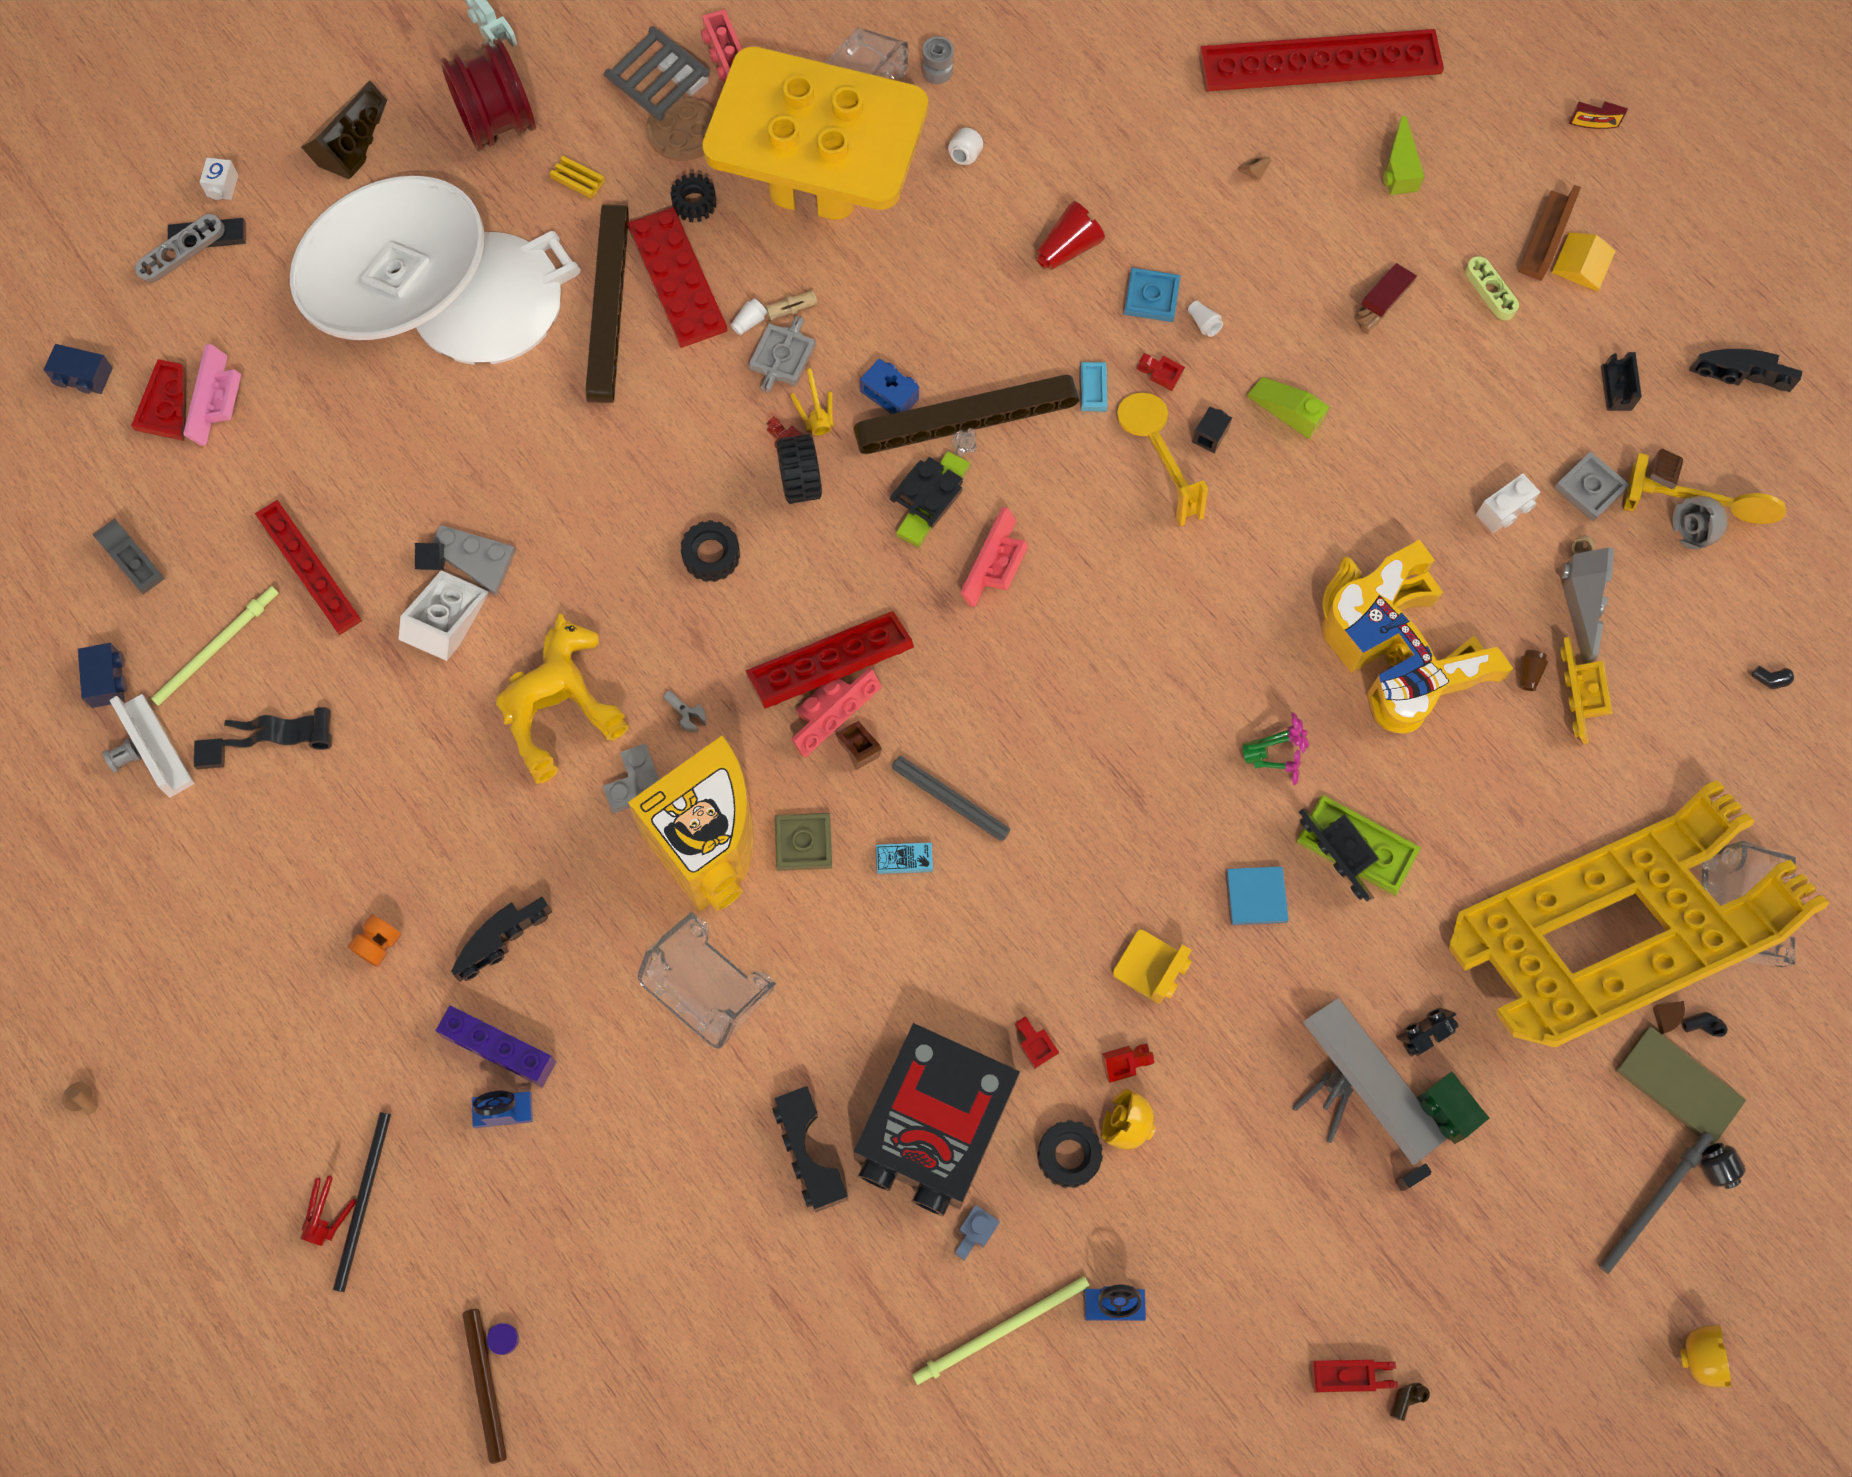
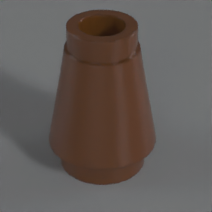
M1526 650L1524 656H1521L1520 688L1522 690L1536 691L1548 664L1545 653L1536 650Z

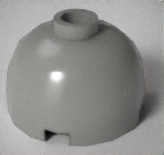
M1694 496L1684 499L1683 503L1675 507L1672 517L1674 532L1680 531L1684 539H1679V541L1689 549H1701L1717 543L1725 534L1728 526L1724 507L1720 502L1707 496Z

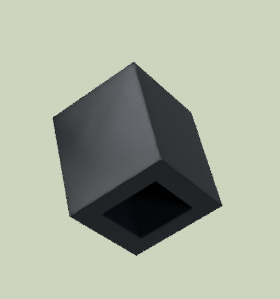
M1209 406L1195 430L1192 443L1215 454L1229 430L1232 417L1228 416L1223 410L1214 409Z

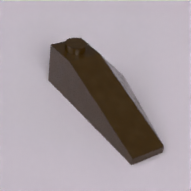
M368 81L317 129L301 148L318 167L346 179L352 178L366 161L368 146L372 144L374 138L372 135L376 125L379 124L387 99L371 81Z

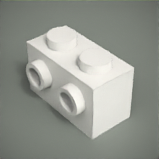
M1521 474L1486 499L1476 513V516L1492 533H1495L1503 526L1505 528L1510 526L1522 512L1526 514L1532 510L1537 504L1535 500L1540 491L1524 474Z

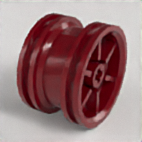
M498 37L493 39V45L491 46L488 42L482 43V53L462 60L457 53L451 55V61H447L445 57L440 59L443 75L455 106L478 152L483 150V144L485 143L489 147L495 146L494 136L514 129L519 136L525 133V128H528L529 131L536 130L534 116L522 82L506 47Z

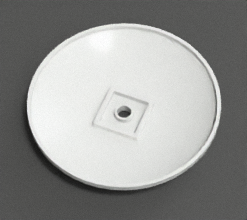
M400 176L363 186L331 205L314 221L301 239L295 251L290 270V288L295 304L303 316L317 329L343 339L374 340L409 331L424 324L446 309L464 291L473 278L484 249L485 236L482 219L471 199L463 191L446 181L436 178Z

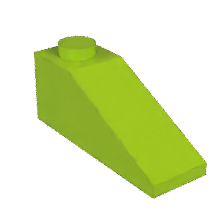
M1402 116L1400 119L1387 167L1383 173V182L1385 186H1388L1390 195L1418 192L1424 179V173L1407 116Z
M1262 377L1247 395L1248 398L1308 439L1322 425L1330 406L1309 392Z

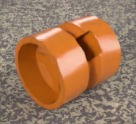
M371 914L362 926L363 933L356 934L347 948L375 967H379L387 955L386 948L393 947L402 934L387 922ZM376 935L379 936L377 943L372 940Z

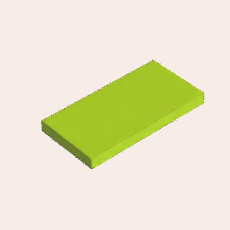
M1322 794L1312 812V816L1324 830L1346 814L1380 858V860L1358 876L1396 896L1421 847ZM1304 828L1296 843L1335 863L1336 861L1330 853L1325 855L1318 847L1316 842L1319 839L1313 831L1309 833Z

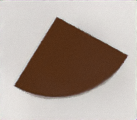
M1684 1001L1653 1007L1660 1034L1663 1035L1674 1030L1682 1022L1685 1013Z

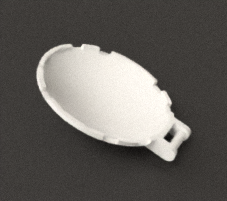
M550 231L531 242L507 233L484 232V249L473 278L464 291L446 309L424 324L416 327L423 340L439 354L443 353L454 358V361L475 365V362H490L491 364L506 362L525 354L538 345L546 337L547 330L553 322H556L561 306L560 285L576 277L581 271L577 263L572 262L560 244V238L555 231ZM552 248L563 267L557 270L544 252Z

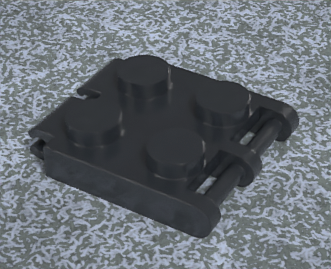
M928 457L925 462L919 460L893 492L889 500L893 503L898 502L909 510L908 513L913 516L916 514L927 521L929 527L934 528L962 493L961 485L963 478L949 469L943 475L942 472L945 466ZM900 496L904 497L905 499L913 503V505H910L909 503L901 499ZM921 508L922 510L930 514L932 518L919 511V509Z

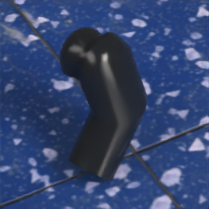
M1759 665L1751 674L1753 678L1770 689L1786 687L1794 681V673L1788 668L1770 673Z
M1708 1012L1684 1018L1681 1022L1682 1028L1687 1033L1701 1029L1712 1036L1723 1037L1728 1031L1727 1025L1721 1019Z

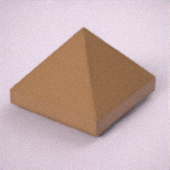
M1256 157L1241 165L1238 170L1260 180L1271 159L1270 157Z

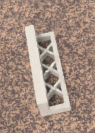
M141 694L127 703H124L118 696L110 699L112 706L158 787L171 798L195 784L146 697Z

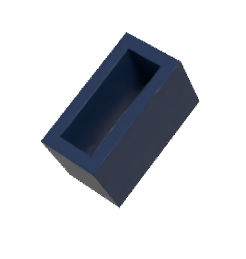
M55 344L43 370L51 379V382L58 387L66 388L69 386L87 394L91 392L102 394L113 367L102 354Z
M112 643L78 648L81 698L91 708L111 705L110 699L116 696L125 702L124 692L127 691V683L125 677L122 676V667L125 666L123 653L118 651Z

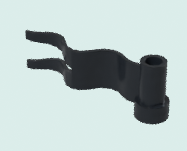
M318 707L314 709L313 716H303L291 720L271 715L259 716L253 721L248 722L225 720L224 726L240 730L253 731L260 727H264V729L257 731L253 736L246 739L223 740V746L247 748L262 741H269L280 745H296L302 742H309V746L313 749L326 750L332 747V735L330 734L331 710L325 707Z

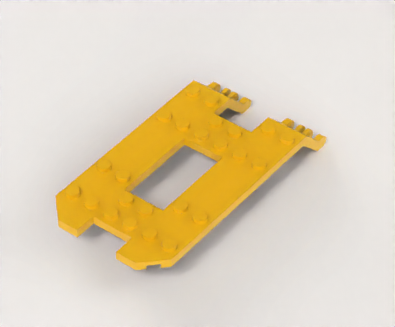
M1715 780L1701 788L1675 815L1460 911L1449 950L1464 971L1490 960L1517 996V1000L1497 1008L1496 1014L1513 1037L1556 1048L1784 942L1812 915L1825 909L1829 905V901L1823 895L1816 896L1806 904L1800 900L1812 895L1816 887L1811 882L1807 883L1808 878L1804 874L1797 875L1787 883L1782 880V878L1792 875L1797 870V866L1791 860H1786L1776 865L1745 895L1722 906L1714 900L1689 869L1712 859L1740 831L1749 828L1755 822L1749 813L1742 814L1732 822L1729 821L1728 817L1738 814L1742 810V806L1739 802H1734L1735 798L1731 794H1725L1712 802L1710 798L1718 796L1724 791V786L1721 782ZM1633 894L1639 897L1666 930L1572 974L1543 936Z

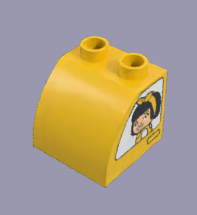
M720 736L628 802L642 838L699 912L710 904L716 911H720L738 899L743 892L739 883L746 877L753 854L754 827L744 777L733 750L725 738Z

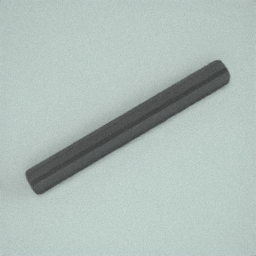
M899 756L892 765L894 771L999 841H1004L1009 835L1010 828L915 764L902 756Z

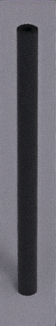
M379 1113L333 1286L334 1291L345 1292L391 1118V1114Z

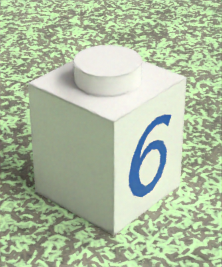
M206 158L199 183L207 197L215 200H232L238 173L231 160Z

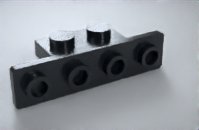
M1301 809L1299 811L1302 816L1299 820L1309 833L1312 831L1319 839L1316 843L1325 855L1331 854L1336 861L1333 864L1334 868L1343 878L1345 876L1349 878L1353 884L1350 888L1359 900L1364 898L1366 902L1373 900L1374 896L1358 875L1380 860V858L1349 817L1344 814L1323 830L1308 809Z

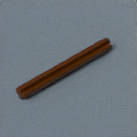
M470 1309L463 1312L462 1316L488 1459L491 1464L505 1461L507 1455L479 1309Z

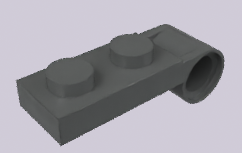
M115 518L92 534L142 594H145L165 579Z

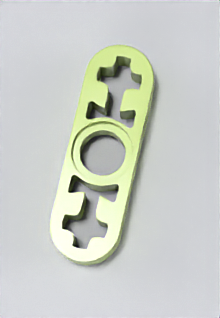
M1480 256L1473 257L1465 269L1466 277L1498 319H1512L1519 308L1518 300L1486 258ZM1474 267H1475L1476 269H1480V268H1481V269H1482V272H1481L1480 270H1476V271H1475L1473 268H1474ZM1485 285H1495L1498 288V292H1489ZM1502 305H1503L1504 307L1509 306V307H1510V310H1509L1508 308H1504V309H1503L1501 306H1502Z

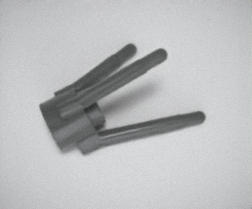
M1335 1067L1332 1073L1326 1072L1323 1078L1293 1106V1110L1297 1111L1326 1084V1090L1330 1094L1323 1105V1109L1327 1110L1335 1097L1340 1098L1342 1096L1327 1138L1328 1143L1333 1141L1348 1098L1353 1092L1352 1085L1338 1067Z

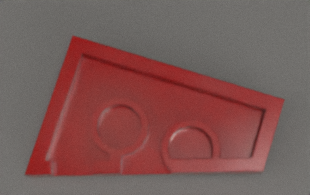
M157 359L131 426L134 431L184 441L185 368L179 363Z

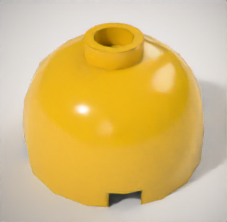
M1129 1089L1122 1090L1112 1101L1117 1104L1112 1114L1107 1110L1101 1126V1137L1106 1140L1104 1142L1116 1148L1132 1150L1153 1137L1156 1130L1154 1125L1155 1116L1153 1108L1147 1099Z
M1720 1324L1706 1325L1691 1331L1686 1338V1349H1680L1683 1368H1689L1693 1378L1698 1383L1711 1388L1732 1387Z

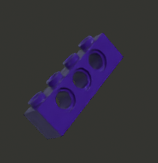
M451 1005L435 1030L442 1038L542 1088L556 1064L555 1059L551 1055Z

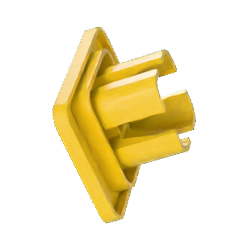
M747 47L736 54L703 139L704 159L713 169L767 182L771 200L783 208L795 210L796 190L817 195L818 216L831 220L846 218L853 212L855 205L875 210L889 209L898 202L928 115V96L923 89L916 85L761 47Z

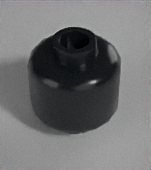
M1723 1143L1708 1146L1702 1153L1700 1167L1709 1182L1716 1187L1724 1186L1725 1189L1738 1186L1741 1183L1740 1178L1746 1172V1168L1736 1149Z

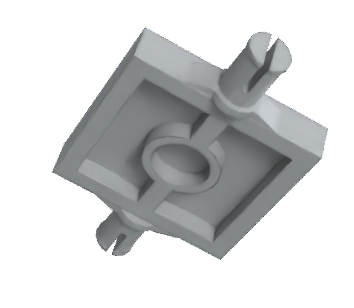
M795 316L790 328L768 324L749 363L750 370L766 376L760 386L764 392L766 390L769 393L775 381H782L797 386L816 346V340L806 337L799 332L804 323L803 318Z

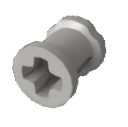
M129 738L124 740V744L110 751H102L105 761L114 773L118 772L120 767L133 760L136 762L141 760L136 747Z

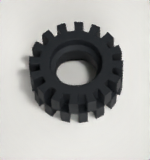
M690 173V178H687L686 175L681 176L682 181L677 179L675 185L671 187L672 192H670L672 206L677 215H681V219L684 221L688 217L689 222H693L694 218L701 222L702 216L708 219L709 213L713 214L714 207L716 208L717 205L713 183H710L707 177L703 180L701 174H698L697 178L694 177V173ZM692 193H698L703 196L698 202L691 203L684 200L687 195Z

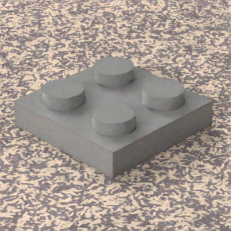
M1590 451L1554 488L1592 521H1595L1628 489L1630 484Z

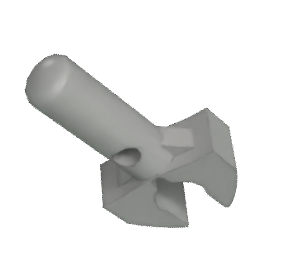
M672 691L665 692L663 698L682 715L679 725L685 731L699 732L698 728L690 722L689 716L699 718L706 725L705 711L699 704L695 708L688 707Z

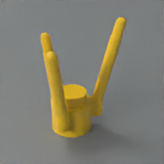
M809 368L807 373L815 410L810 413L809 418L796 395L791 393L790 397L805 423L806 431H811L815 436H821L829 433L834 426L832 392L829 391L827 393V413H825V410L820 407L813 372Z

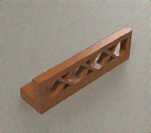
M1574 185L1568 196L1551 190L1518 271L1519 273L1542 281L1552 263L1581 187Z

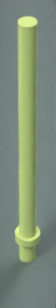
M1082 1276L933 1362L931 1359L926 1362L927 1366L912 1374L916 1384L919 1385L931 1377H934V1379L940 1376L939 1373L1085 1290L1090 1287L1088 1281Z

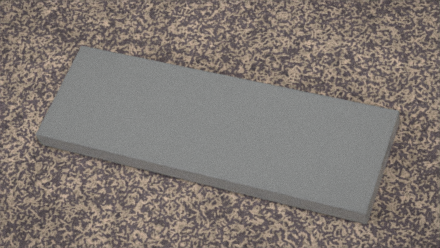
M1339 998L1303 1022L1413 1165L1421 1161L1447 1139L1441 1133L1440 1127L1435 1120L1424 1112L1420 1101Z

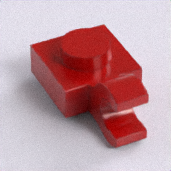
M1143 353L1136 369L1143 373H1152L1151 381L1173 391L1185 367L1165 356H1162L1160 361H1158L1149 354Z
M1026 1016L1016 1022V1029L1025 1039L1019 1046L1034 1070L1059 1054V1051L1044 1029L1036 1033Z
M1141 1044L1134 1051H1132L1130 1046L1102 1053L1105 1074L1109 1083L1137 1075V1067L1149 1066L1155 1063L1153 1052H1149L1148 1044Z

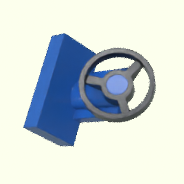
M499 1090L487 1092L478 1097H472V1125L474 1128L533 1122L532 1093L530 1091L512 1093Z
M1119 1284L1103 1286L1101 1289L1084 1290L1085 1321H1146L1145 1289H1135L1134 1286Z

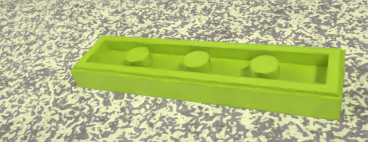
M947 451L940 464L945 466L942 472L943 475L949 469L963 478L970 467V462ZM921 508L919 509V511H921L922 513H924V514H926L927 516H929L930 518H932V516H931L930 514H928L927 512H925V511L922 510ZM908 513L896 532V536L920 548L931 527L921 517Z

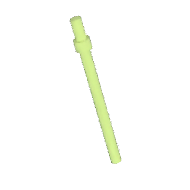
M270 586L257 600L252 599L245 606L247 609L150 699L158 706L163 703L253 617H259L265 611L264 607L279 593Z

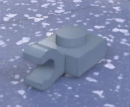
M975 1205L959 1229V1232L966 1237L959 1245L955 1254L965 1261L975 1244L984 1248L1000 1221Z

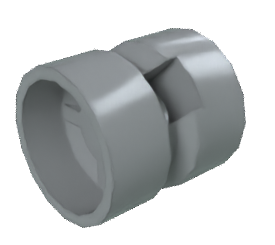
M937 36L928 39L923 44L922 74L930 83L942 84L952 77L954 48L948 39Z

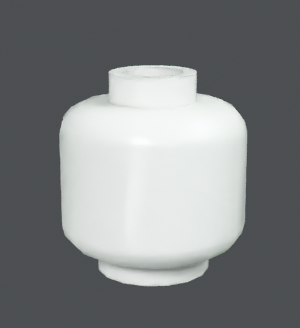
M966 127L961 128L950 140L948 153L956 163L971 165L976 161L983 149V140L977 131Z

